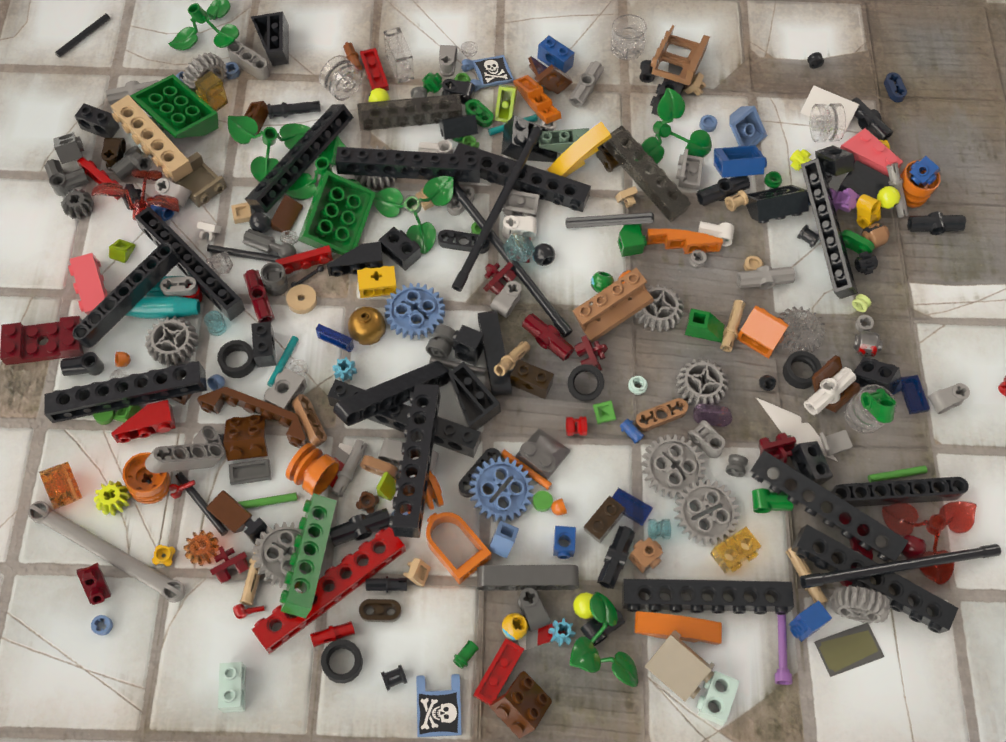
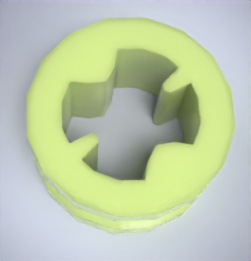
M858 294L856 299L852 301V306L859 312H866L868 307L871 306V300L866 295Z

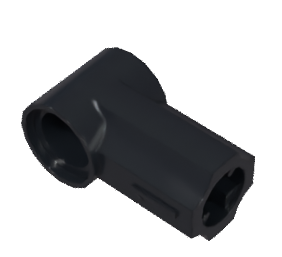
M87 352L80 357L62 359L60 361V368L63 376L86 373L96 376L102 373L104 364L94 352Z
M616 609L618 617L616 625L610 626L607 624V628L593 643V646L601 643L608 637V634L625 624L619 610ZM594 618L583 625L580 630L585 637L591 640L601 629L603 623L598 622Z

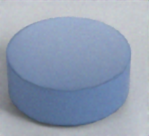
M705 115L701 118L699 126L706 132H712L716 129L717 119L712 115Z

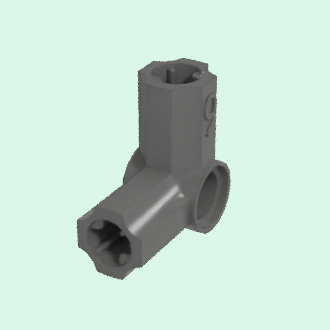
M133 146L126 151L125 157L115 163L111 169L122 181L136 169L148 171L152 168V160L138 146Z
M51 159L44 165L49 183L58 196H65L67 191L70 192L73 188L89 183L83 168L64 174L59 160Z

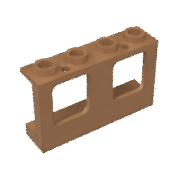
M672 25L670 30L666 31L660 47L657 48L656 54L652 58L650 66L653 69L651 74L690 86L705 54L710 37L703 35L701 42L697 43L672 35L674 25ZM670 44L687 48L691 52L685 58L669 53L666 50ZM665 61L680 66L683 69L680 75H675L658 69L660 62Z
M637 268L573 310L580 327L591 343L654 302L653 297L645 287L647 280Z

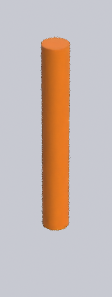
M504 449L501 452V457L504 459L508 457L509 463L516 460V467L523 465L521 471H528L527 475L547 490L552 486L550 481Z

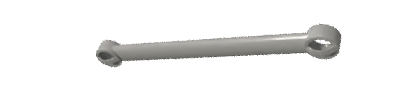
M37 501L29 507L28 515L35 523H42L161 593L169 602L176 603L184 598L185 587L180 581L169 579L55 512L43 501ZM39 507H46L47 512L41 510ZM34 512L40 513L43 517L34 518ZM172 585H179L181 587V592L176 588L172 587ZM169 589L178 596L174 598H169L167 595V590Z

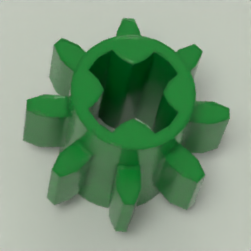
M429 72L422 79L424 82L423 87L426 88L427 93L433 92L435 94L442 88L443 78L438 73Z

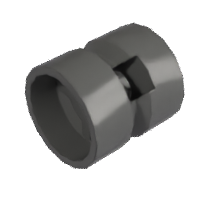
M270 262L264 265L260 274L267 293L272 296L284 294L289 286L284 267L278 262Z
M437 325L432 334L433 338L429 340L425 348L427 353L432 357L447 360L454 346L453 336L456 331L446 325Z

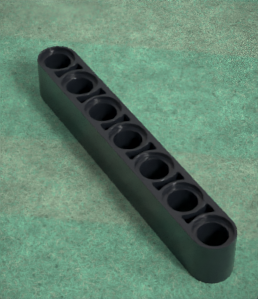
M169 243L160 244L74 328L72 332L73 337L86 348L96 345L178 264L180 255Z
M434 361L340 400L334 406L333 412L347 426L354 425L409 401L410 393L414 392L415 384L439 385V387L450 382L448 374L450 370L440 361Z
M962 477L839 484L832 489L831 493L840 494L844 501L854 507L958 500L968 491L969 484ZM875 491H878L881 496H878ZM855 492L860 493L862 498L858 497Z

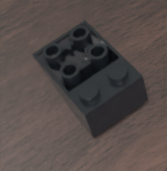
M513 115L503 128L501 154L518 160L533 127H538L542 131L552 130ZM537 142L527 161L554 162L557 159V152L539 148Z

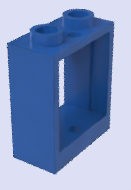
M756 145L715 148L713 165L722 178L764 174V168L767 167V159Z

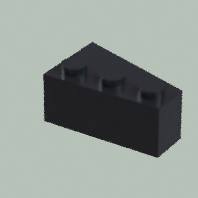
M283 11L252 16L251 19L272 66L289 64V24Z

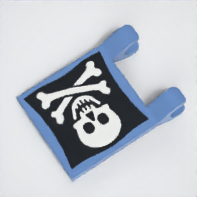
M504 55L478 60H462V70L467 72L474 68L479 80L473 79L470 81L475 86L474 92L485 87L512 83L514 80Z
M451 675L452 690L426 691L425 676H417V737L462 735L460 675Z

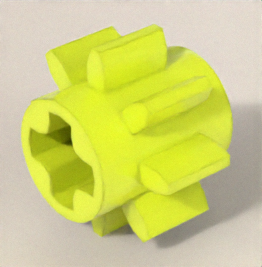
M804 149L801 151L796 150L790 157V161L793 162L790 166L799 171L801 164L811 161L809 158L811 154Z

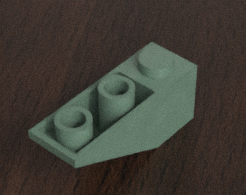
M589 128L542 131L538 140L539 148L563 153L588 132Z

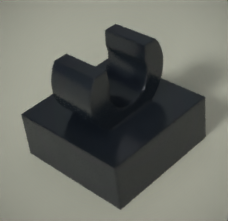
M126 184L121 196L128 210L135 209L137 204H142L145 200V196L140 197L142 190L135 189L133 184Z
M260 517L255 522L250 518L244 523L248 527L244 533L256 545V539H261V532L266 533L268 526Z

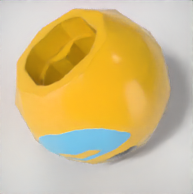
M519 613L508 614L503 619L501 625L502 632L511 640L522 639L527 633L528 622Z

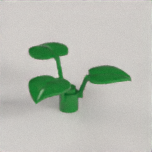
M213 0L207 11L203 10L198 3L190 5L188 13L192 17L190 20L193 23V27L182 29L168 44L176 50L191 48L198 40L196 23L203 24L205 22L218 33L214 37V44L217 47L224 48L232 44L239 36L238 28L233 24H226L220 31L209 21L224 17L231 7L229 1Z
M666 88L657 108V114L662 121H657L653 125L655 137L647 138L640 146L635 159L637 165L654 166L658 164L664 156L661 137L666 138L669 135L688 143L685 149H688V155L704 157L711 151V137L706 131H694L690 136V140L671 131V126L667 123L673 122L674 118L682 117L685 111V102L679 93L670 88Z
M229 115L227 122L229 133L236 142L248 144L251 138L256 139L262 136L263 143L267 145L266 158L262 156L256 157L252 160L250 166L252 175L259 183L279 162L275 158H269L270 146L276 143L277 138L281 142L284 141L285 146L291 149L310 129V127L302 124L290 123L282 126L279 133H277L275 128L267 127L264 131L257 134L258 125L254 119L248 116Z
M338 136L315 161L317 170L314 171V180L310 174L303 173L287 190L286 194L297 200H307L314 196L317 188L314 183L317 182L318 175H322L326 170L333 173L332 167L336 165L337 147H346ZM348 179L356 184L361 185V183L355 179Z
M449 176L433 178L423 188V192L428 198L417 199L414 196H410L404 203L403 195L398 189L386 188L376 193L373 204L383 216L389 218L398 216L400 208L404 207L414 214L418 225L410 226L406 235L411 241H416L419 244L420 253L426 254L435 243L436 230L430 222L421 224L418 216L422 208L421 202H429L431 200L436 206L447 205L453 197L454 179Z
M595 592L590 599V610L594 618L598 622L603 623V625L591 640L582 636L575 641L569 665L590 673H596L600 670L601 663L612 662L614 675L624 684L636 687L638 686L637 669L634 661L628 654L620 651L615 654V658L600 659L598 650L593 646V643L607 628V624L615 626L618 619L617 611L612 602L603 594Z

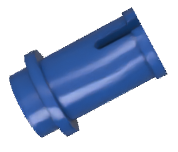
M626 419L620 425L621 431L625 432L635 444L644 437L634 426L632 420Z

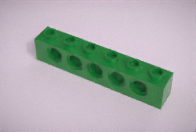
M313 493L311 499L305 501L303 512H306L305 517L301 518L298 529H301L300 535L297 534L294 542V547H297L296 552L292 553L289 565H292L291 571L287 572L284 581L287 584V588L282 591L279 601L283 603L281 612L306 618L311 611L337 500ZM295 588L300 589L302 593L297 592Z

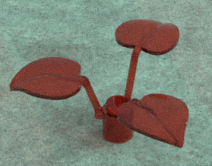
M132 170L131 174L133 177L143 179L141 200H135L133 204L128 190L123 189V186L120 184L101 183L92 190V196L122 197L126 195L129 210H133L132 219L135 221L134 216L150 205L167 208L179 213L178 199L173 196L156 195L144 201L147 179L157 181L162 178L163 174L158 170Z
M966 501L950 502L942 506L939 514L932 515L929 520L916 523L919 517L917 510L910 504L896 503L883 506L882 517L887 527L901 536L911 535L914 527L926 525L927 531L934 535L935 538L933 552L926 551L922 556L925 557L949 553L945 550L937 552L940 534L947 525L955 533L968 532L975 522L977 505ZM954 562L919 569L928 579L938 585H943L953 574Z

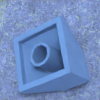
M741 106L729 116V125L739 146L757 145L768 136L755 106Z

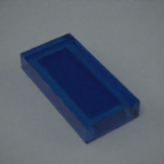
M318 324L316 327L319 339L352 352L354 344L351 337L321 324Z
M918 375L901 377V385H903L901 392L909 414L928 412L930 407Z
M619 487L612 497L625 507L626 513L624 516L641 526L644 525L653 507Z

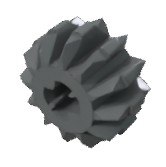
M74 188L73 192L67 191L68 195L62 196L61 206L64 213L70 216V218L75 219L77 217L81 220L82 216L88 217L87 213L93 212L94 202L92 197L83 189L78 191Z

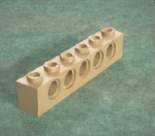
M129 95L111 105L114 120L117 123L121 122L124 131L127 134L131 133L134 142L142 146L141 148L144 153L152 157L151 159L154 164L162 168V172L167 178H171L176 183L193 172L189 160Z

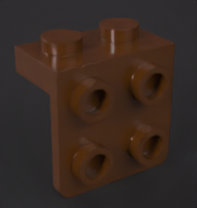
M532 56L528 58L530 62L529 67L536 75V82L539 85H544L548 91H553L558 95L573 83L571 77L551 64L549 67H546Z
M835 355L820 370L814 373L812 382L815 392L820 389L822 380L832 378L842 369L839 356ZM856 382L850 384L840 393V400L838 402L828 404L825 408L836 413L860 390V384Z
M251 415L240 418L233 417L226 420L223 443L227 461L268 456L265 439V418L261 415Z
M522 671L508 691L494 700L490 708L520 739L536 729L551 705L552 700L525 671Z

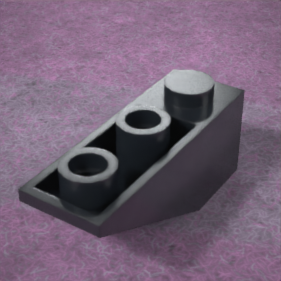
M380 242L361 244L328 263L329 276L338 277L345 274H357V270L363 268L382 267Z

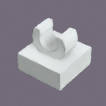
M198 221L197 228L202 229L199 233V238L204 239L205 234L208 233V240L214 241L215 233H220L222 226Z

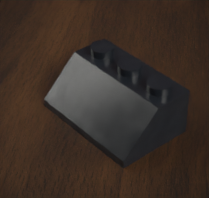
M795 185L747 194L749 199L746 205L751 218L758 221V223H767L769 219L774 218L776 220L785 219L788 215L800 216L802 212L809 211L807 190Z

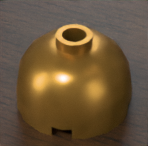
M361 307L351 314L348 320V331L351 338L358 341L359 344L372 345L377 343L385 334L386 324L382 314L377 309Z

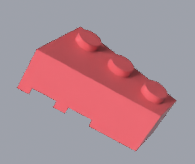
M866 128L840 147L853 153L855 162L857 160L889 177L887 165L891 166L893 163H898V168L900 169L903 163L898 156Z
M93 253L70 258L71 265H68L71 276L75 277L76 283H73L75 292L81 298L78 301L79 307L87 315L108 296L103 284V274L101 275L99 267H101L100 261Z

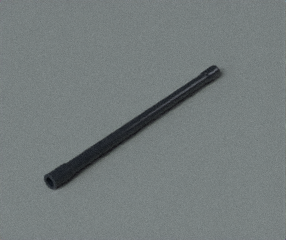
M533 127L527 138V142L461 271L457 274L452 284L454 290L462 291L470 271L542 134L540 128Z
M454 182V197L462 204L482 230L486 220L468 199L459 184ZM492 229L488 236L490 242L507 263L511 262L513 264L511 269L550 317L562 336L567 337L573 330L557 313Z
M998 544L980 546L979 548L828 573L803 575L800 577V584L805 589L828 583L977 558L995 557L1001 554V548Z

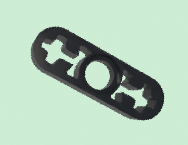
M442 230L438 234V244L442 248L470 252L473 247L472 240L475 243L479 234ZM488 238L480 254H484L489 250L490 240ZM467 239L469 242L466 245H462L459 243V240Z
M495 448L487 449L460 480L458 485L459 493L463 497L469 498L474 495L468 493L469 489L464 490V484L466 486L469 485L470 477L478 466L483 469L482 462L485 461L487 463L489 456L495 455L496 460L498 457H501L499 450Z

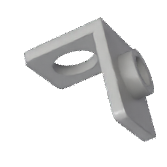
M846 430L824 436L823 432L820 433V439L827 456L853 447Z

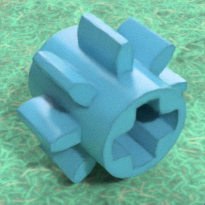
M347 357L341 360L337 359V365L332 366L333 371H335V378L340 377L342 382L349 379L353 380V374H357L355 361L350 362Z
M565 618L559 623L554 620V628H549L548 633L553 636L551 642L556 641L559 647L564 642L569 645L571 643L569 637H574L576 632L571 631L573 623L568 624L565 622ZM563 630L565 631V634H563V633H562V634H559V633H558V631H560V632H562Z

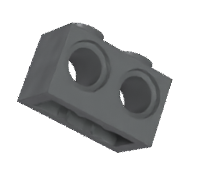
M74 132L53 139L54 148L61 164L83 157V143L80 136L76 137Z

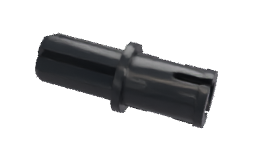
M386 576V578H368L365 582L366 591H386V593L388 591H407V577L388 578Z

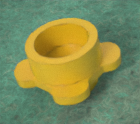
M164 545L156 546L154 557L152 558L153 564H164L166 567L171 566L173 554L176 552L175 548L172 546L168 548Z

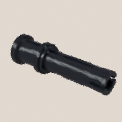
M320 101L287 104L285 102L277 105L267 104L269 119L280 116L287 118L288 115L321 112Z

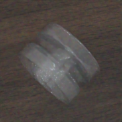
M342 55L330 59L323 66L319 75L320 84L340 101L353 96L363 81V73L360 69Z
M824 103L813 105L809 126L811 138L814 142H825L827 139L831 142L842 140L846 128V116L841 103H830L828 106Z

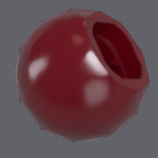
M912 535L903 537L908 540V543L901 552L906 558H918L925 554L926 543L923 539Z

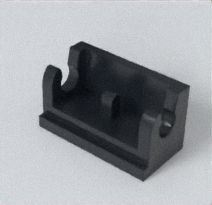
M474 114L438 120L441 136L444 137V140L478 134L476 115Z

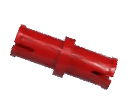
M352 621L334 627L333 625L328 626V629L311 633L310 636L313 647L354 635L355 631Z

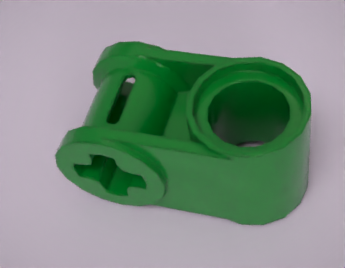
M877 389L873 393H862L861 403L863 407L877 421L890 423L894 420L896 401L884 389Z

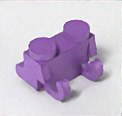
M830 188L836 212L838 209L850 212L851 209L856 207L860 196L854 190L847 188L843 192H836L833 188Z

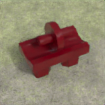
M511 262L507 263L500 271H498L500 268L498 263L495 265L487 264L485 266L487 273L484 276L487 279L493 278L483 289L486 292L490 289L494 294L498 295L504 288V285L499 281L501 277L507 283L517 277L511 269L513 264Z
M586 335L581 337L582 342L574 346L575 351L579 357L587 353L589 358L580 361L581 365H593L602 371L597 356L600 357V360L606 358L604 353L608 350L607 345H600L599 341H595V347L593 348L591 341L588 340Z
M785 432L778 434L774 442H771L767 437L761 438L759 440L760 455L764 450L783 463H787V457L792 456L791 450L794 448L797 440L794 436L788 437Z
M223 546L218 548L220 554L215 556L214 559L216 563L223 559L225 562L210 569V571L222 584L232 578L227 567L234 564L239 574L249 569L246 560L247 555L244 551L229 559L228 556L235 553L233 547L225 551Z
M98 563L87 568L77 569L76 573L90 604L95 605L111 597V592Z

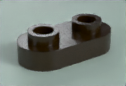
M366 599L359 606V614L366 622H395L402 613L400 604L392 599ZM368 609H373L374 612L371 615L366 613ZM389 609H394L395 613L393 615L387 614V611Z

